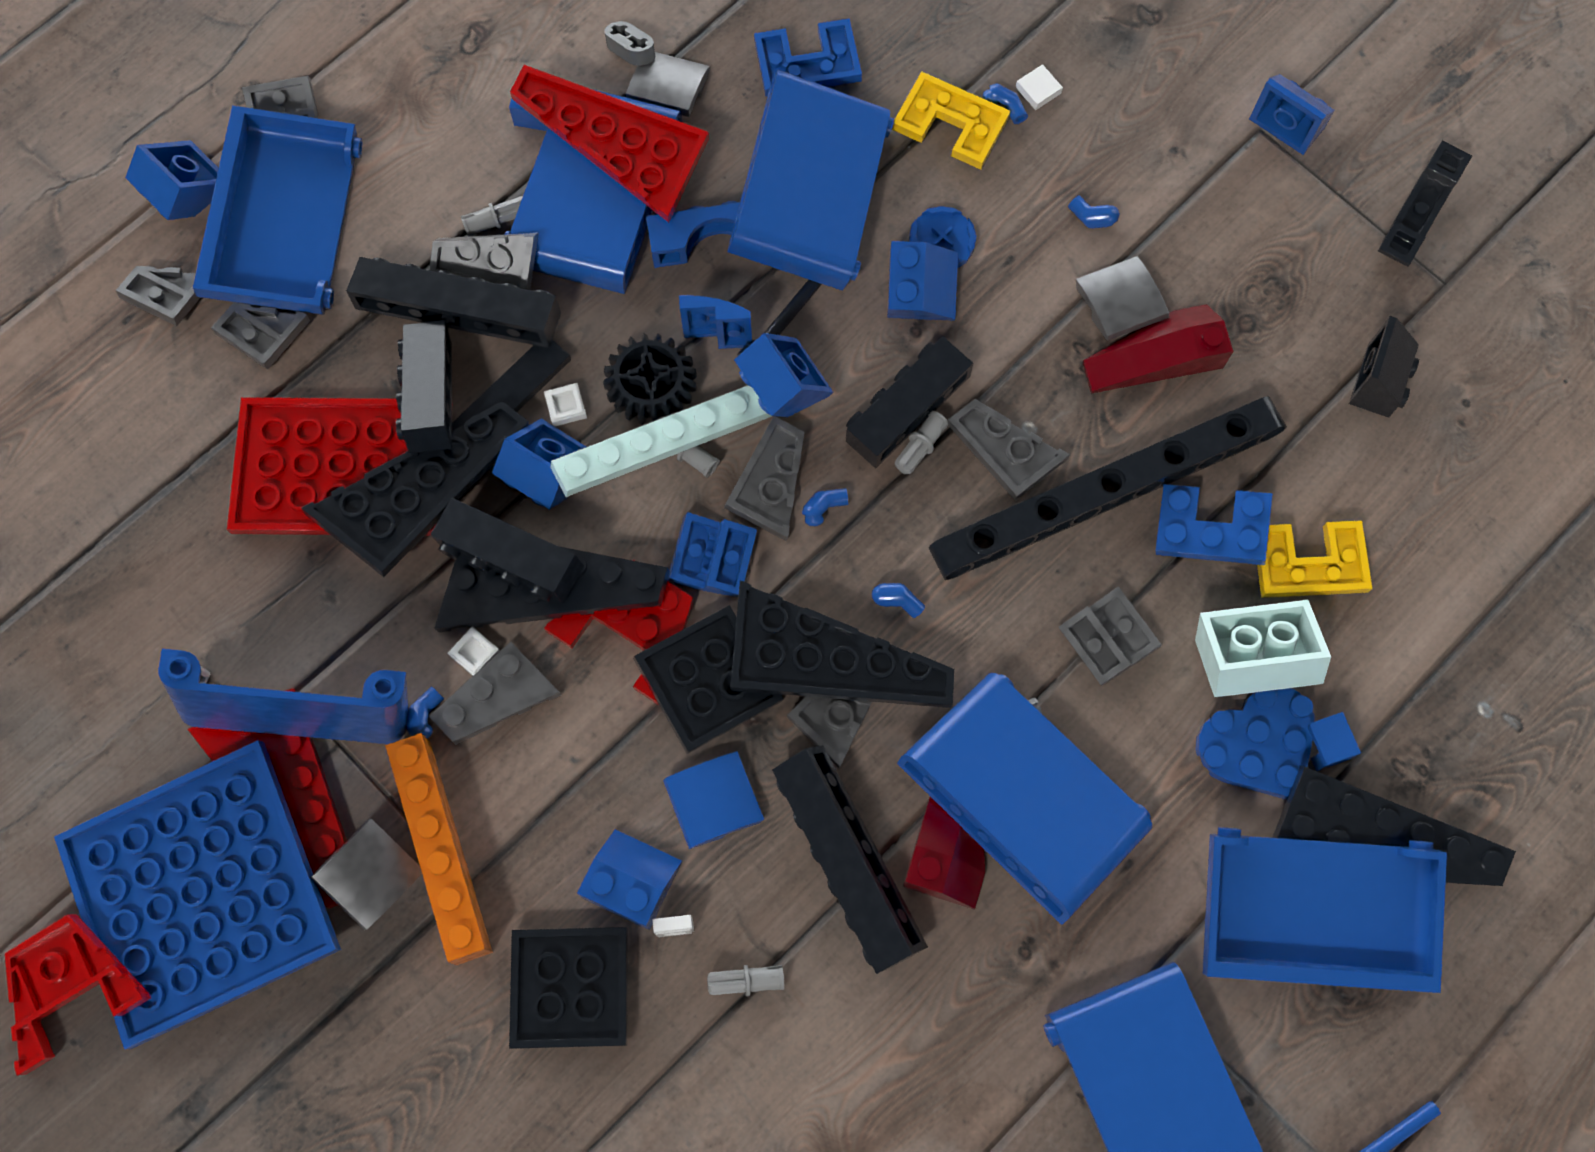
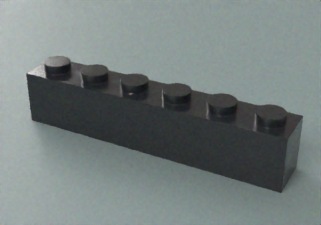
M359 257L346 290L354 308L357 310L421 323L445 320L447 328L550 348L561 316L556 295H552L545 290L532 291L519 288L510 283L501 285L486 282L479 277L466 278L453 275L444 270L436 272L421 269L414 264L400 265L390 263L378 257L373 259Z
M824 746L805 748L772 769L777 779L776 784L779 791L787 798L794 812L795 823L804 831L811 845V854L816 862L821 865L828 879V887L831 893L838 898L845 912L846 923L857 935L863 947V956L866 962L873 967L875 973L878 974L928 948Z

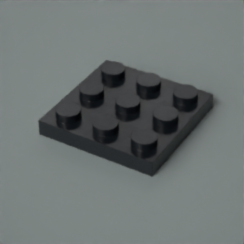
M730 605L640 652L633 658L686 754L784 700L781 694L731 690L737 617Z
M627 927L512 930L509 1049L627 1046Z

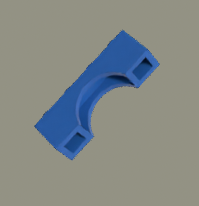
M727 201L721 205L711 207L693 206L688 210L674 212L669 223L657 213L646 216L654 268L688 263L693 248L704 238L716 234L731 235L740 202Z

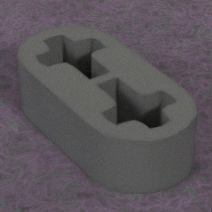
M619 21L606 26L604 30L606 44L610 51L636 66L647 65L654 61L656 57L654 42L649 35L628 22Z

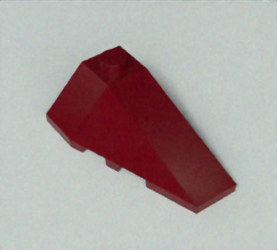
M1206 304L1170 312L1169 318L1145 326L1084 359L1083 366L1092 394L1223 369L1234 351L1224 320Z
M929 796L903 887L975 910L985 876L984 849Z

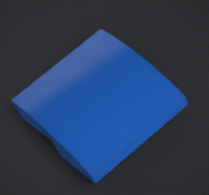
M679 295L684 338L717 336L718 349L743 348L746 343L752 342L751 311L717 298Z
M687 512L683 517L668 582L702 591L738 597L740 580L745 581L757 529L726 519L718 522Z
M738 751L695 765L663 780L689 849L722 839L729 833L759 824L764 820Z

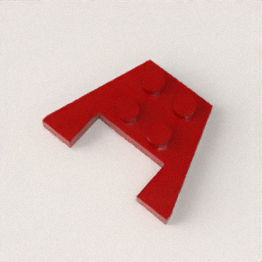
M667 582L661 606L620 611L609 609L594 611V614L580 615V613L562 615V618H554L547 623L544 630L573 649L592 620L595 619L644 651L686 628L694 600L692 596ZM641 674L633 685L634 690L659 705Z
M67 914L5 953L9 1003L14 1002L16 1024L11 1027L12 1041H17L19 1060L14 1061L16 1075H27L55 1057L41 1020L100 984L113 1017L123 1016L151 999L149 992L77 914Z

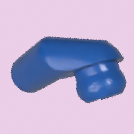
M999 83L990 85V88L984 91L983 99L996 105L1000 102L1006 109L1010 110V117L1014 124L1022 123L1028 118V114L1017 93Z
M1080 195L1075 197L1068 205V208L1086 227L1092 229L1112 226L1118 221L1120 215L1119 210L1115 206L1101 205L1091 207Z
M841 488L816 492L803 506L802 514L805 515V523L808 526H819L823 523L822 515L828 508L848 505L847 489Z
M882 583L872 590V599L876 604L884 607H902L912 618L919 616L925 609V605L902 583Z
M432 686L408 709L406 729L410 736L422 733L428 739L433 733V728L427 723L428 714L444 698Z

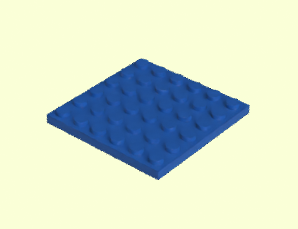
M257 740L54 836L81 919L149 992L151 999L125 1015L114 1017L124 1049H133L341 950L319 888L311 879L313 872L267 748L262 741Z

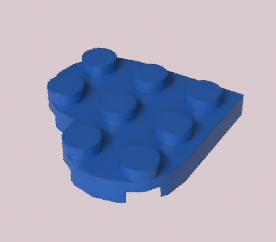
M1292 688L1254 692L1244 701L1241 710L1228 709L1218 711L1201 726L1196 737V754L1200 756L1205 768L1210 771L1209 775L1230 785L1287 800L1300 766L1308 767L1313 742L1308 725L1315 722L1313 703L1307 696L1301 695Z

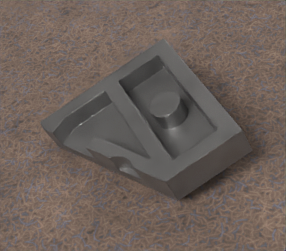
M136 266L116 289L120 299L175 326H178L200 299L193 290L196 273H182L181 268L173 267L156 269L151 266Z
M233 302L211 329L216 335L268 370L310 322V319L305 313L296 311V314L281 313L276 308L263 306L254 308L249 304Z

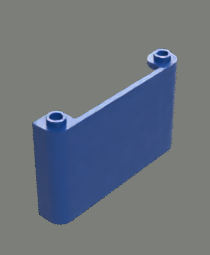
M777 69L771 81L727 252L842 291L849 280L855 281L861 266V261L856 259L885 137L888 138L894 123V118L890 117V109Z
M598 91L683 122L682 113L679 110ZM547 128L511 231H506L504 235L539 233L533 271L625 294L648 227L646 216L652 215L653 210L551 129Z
M232 105L193 284V290L197 297L321 315L325 314L326 308H332L334 289L331 288L354 162L355 158H361L363 147L362 138H357L355 124Z
M162 649L158 667L159 677L180 718L184 723L192 727L390 744L399 741L406 732L409 709L406 672L379 670L372 673L364 683L362 698L200 683L201 665L195 655L183 650Z
M989 673L904 753L897 762L933 800L1061 925L1077 911L1152 829L1151 816L1147 809L1135 803L1022 696L1014 688L1013 683L1008 677L1002 674Z
M1218 827V834H1210L1202 973L1207 977L1441 993L1447 852L1434 850L1433 842L1409 840V847L1242 836L1241 829Z
M1175 962L1045 1015L1048 1023L1044 1024L1043 1028L1047 1039L1052 1047L1058 1045L1063 1052L1065 1051L1107 1152H1263L1188 983Z

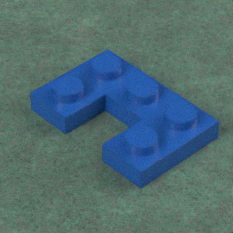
M850 18L818 23V35L822 52L791 56L786 28L754 33V43L765 97L768 96L771 81L777 69L826 87L861 82L862 72Z
M1163 485L1156 555L1265 565L1273 493L1236 490L1232 523L1196 520L1200 487Z

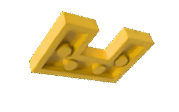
M921 72L894 119L892 130L922 143L935 118L959 127L963 131L952 149L951 157L981 170L1009 119L1010 110Z
M1362 521L1326 522L1323 526L1327 556L1296 558L1291 524L1269 525L1265 565H1257L1261 598L1368 593L1372 590Z

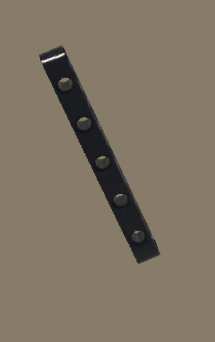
M1269 396L1260 398L979 520L974 524L936 540L928 548L944 580L956 578L1163 487L1164 484L1173 483L1265 442L1283 432L1287 426ZM1231 428L1236 430L1239 433L1240 437L1231 436L1227 432V429ZM1171 455L1175 457L1179 464L1173 465L1168 463L1164 456ZM1108 482L1113 484L1117 492L1106 491L1101 483ZM1048 510L1054 515L1055 519L1044 520L1039 516L1038 511ZM978 537L986 538L991 543V547L986 549L980 548L974 543V539Z

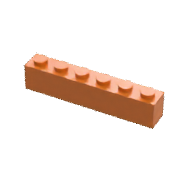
M420 733L385 745L448 963L459 965L493 953L431 742Z

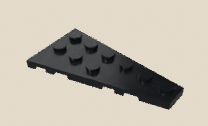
M501 401L467 419L463 426L452 431V449L409 453L407 451L367 472L364 478L346 488L341 486L332 491L331 496L316 504L311 502L301 509L306 516L381 576L385 577L435 526L451 498L459 501L496 463L504 439L527 427L529 421Z
M561 547L576 554L584 567L564 603L552 598L547 603L533 596L530 593L531 588L520 584L519 588L512 587L499 579V573L489 570L488 574L482 573L468 564L469 559L459 556L455 560L434 629L438 632H447L453 628H480L486 624L503 622L506 624L562 618V615L576 613L587 615L594 614V611L609 609L620 611L661 606L670 571L668 567Z
M740 580L731 690L951 708L953 706L955 669L915 652L910 653L879 637L877 639L859 632V629L809 608L794 605L783 600L778 595L768 594Z
M1300 766L1272 837L1409 847V840L1433 842L1434 850L1447 852L1446 883L1503 886L1516 853L1512 849L1304 766Z

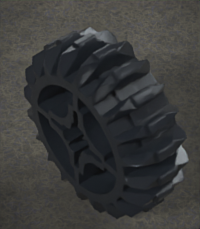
M643 333L642 341L637 343L630 336L628 340L629 347L618 344L617 351L619 355L610 354L608 358L610 366H605L604 375L607 378L604 379L603 385L604 389L608 391L606 394L610 403L615 402L614 408L617 413L625 411V417L629 421L638 415L639 424L642 426L647 418H652V422L659 420L660 416L667 417L672 415L671 411L677 413L684 410L682 403L690 404L692 401L690 393L695 392L697 388L696 382L693 381L697 378L696 369L692 368V357L690 355L685 356L686 350L683 345L675 347V341L672 337L662 343V336L659 333L654 337V340H649L648 336ZM653 359L664 361L673 368H669V365H659ZM641 361L637 368L629 370L633 365ZM648 369H651L652 377H654L652 390H650L649 383L646 381V378L649 377ZM672 388L670 392L659 398L662 391ZM631 390L632 393H641L647 397V400L636 398L627 391Z

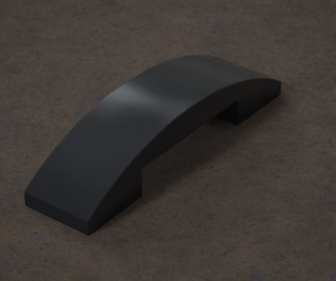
M1443 140L1441 141L1391 225L1378 252L1409 267L1446 199L1471 160L1472 155Z

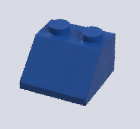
M1278 74L1269 78L1249 120L1304 155L1325 129L1335 110L1329 107L1323 100L1315 98L1300 88L1296 82Z
M191 140L137 145L125 178L167 220L195 217L211 204L219 168Z
M891 241L887 318L955 321L958 252L927 242Z
M763 333L734 359L741 370L739 374L742 380L754 389L759 397L758 403L760 407L771 416L789 417L834 393L797 338Z
M541 418L504 439L492 474L502 479L507 486L515 488L530 497L537 505L550 510L568 498L565 497L551 469V461L586 448V446Z
M615 829L593 859L577 894L599 907L650 930L653 924L652 919L656 918L681 866L682 860Z

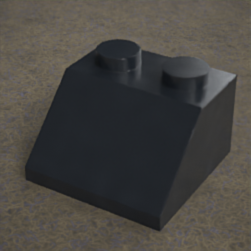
M1389 316L1367 345L1349 402L1350 405L1388 418L1398 407L1403 408L1410 394V389L1406 388L1408 378L1414 376L1419 365V359L1415 358L1419 344L1396 317Z

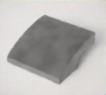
M655 52L656 57L654 61L647 65L637 66L626 91V98L679 110L683 116L690 117L697 96H701L710 67Z
M309 76L242 87L247 108L318 118Z
M1138 256L1076 279V289L1091 308L1092 321L1107 341L1169 318V311L1153 278Z
M1119 587L1112 590L1090 607H1085L1059 626V629L1101 686L1162 646Z
M369 819L340 849H337L311 876V879L364 930H367L417 880L422 871L418 863L372 819Z

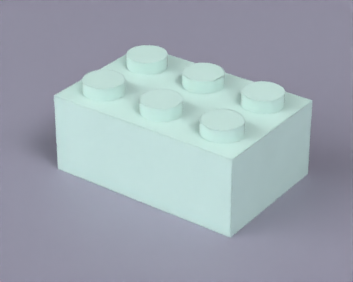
M1309 600L1200 613L1195 642L1214 697L1324 683L1331 655Z

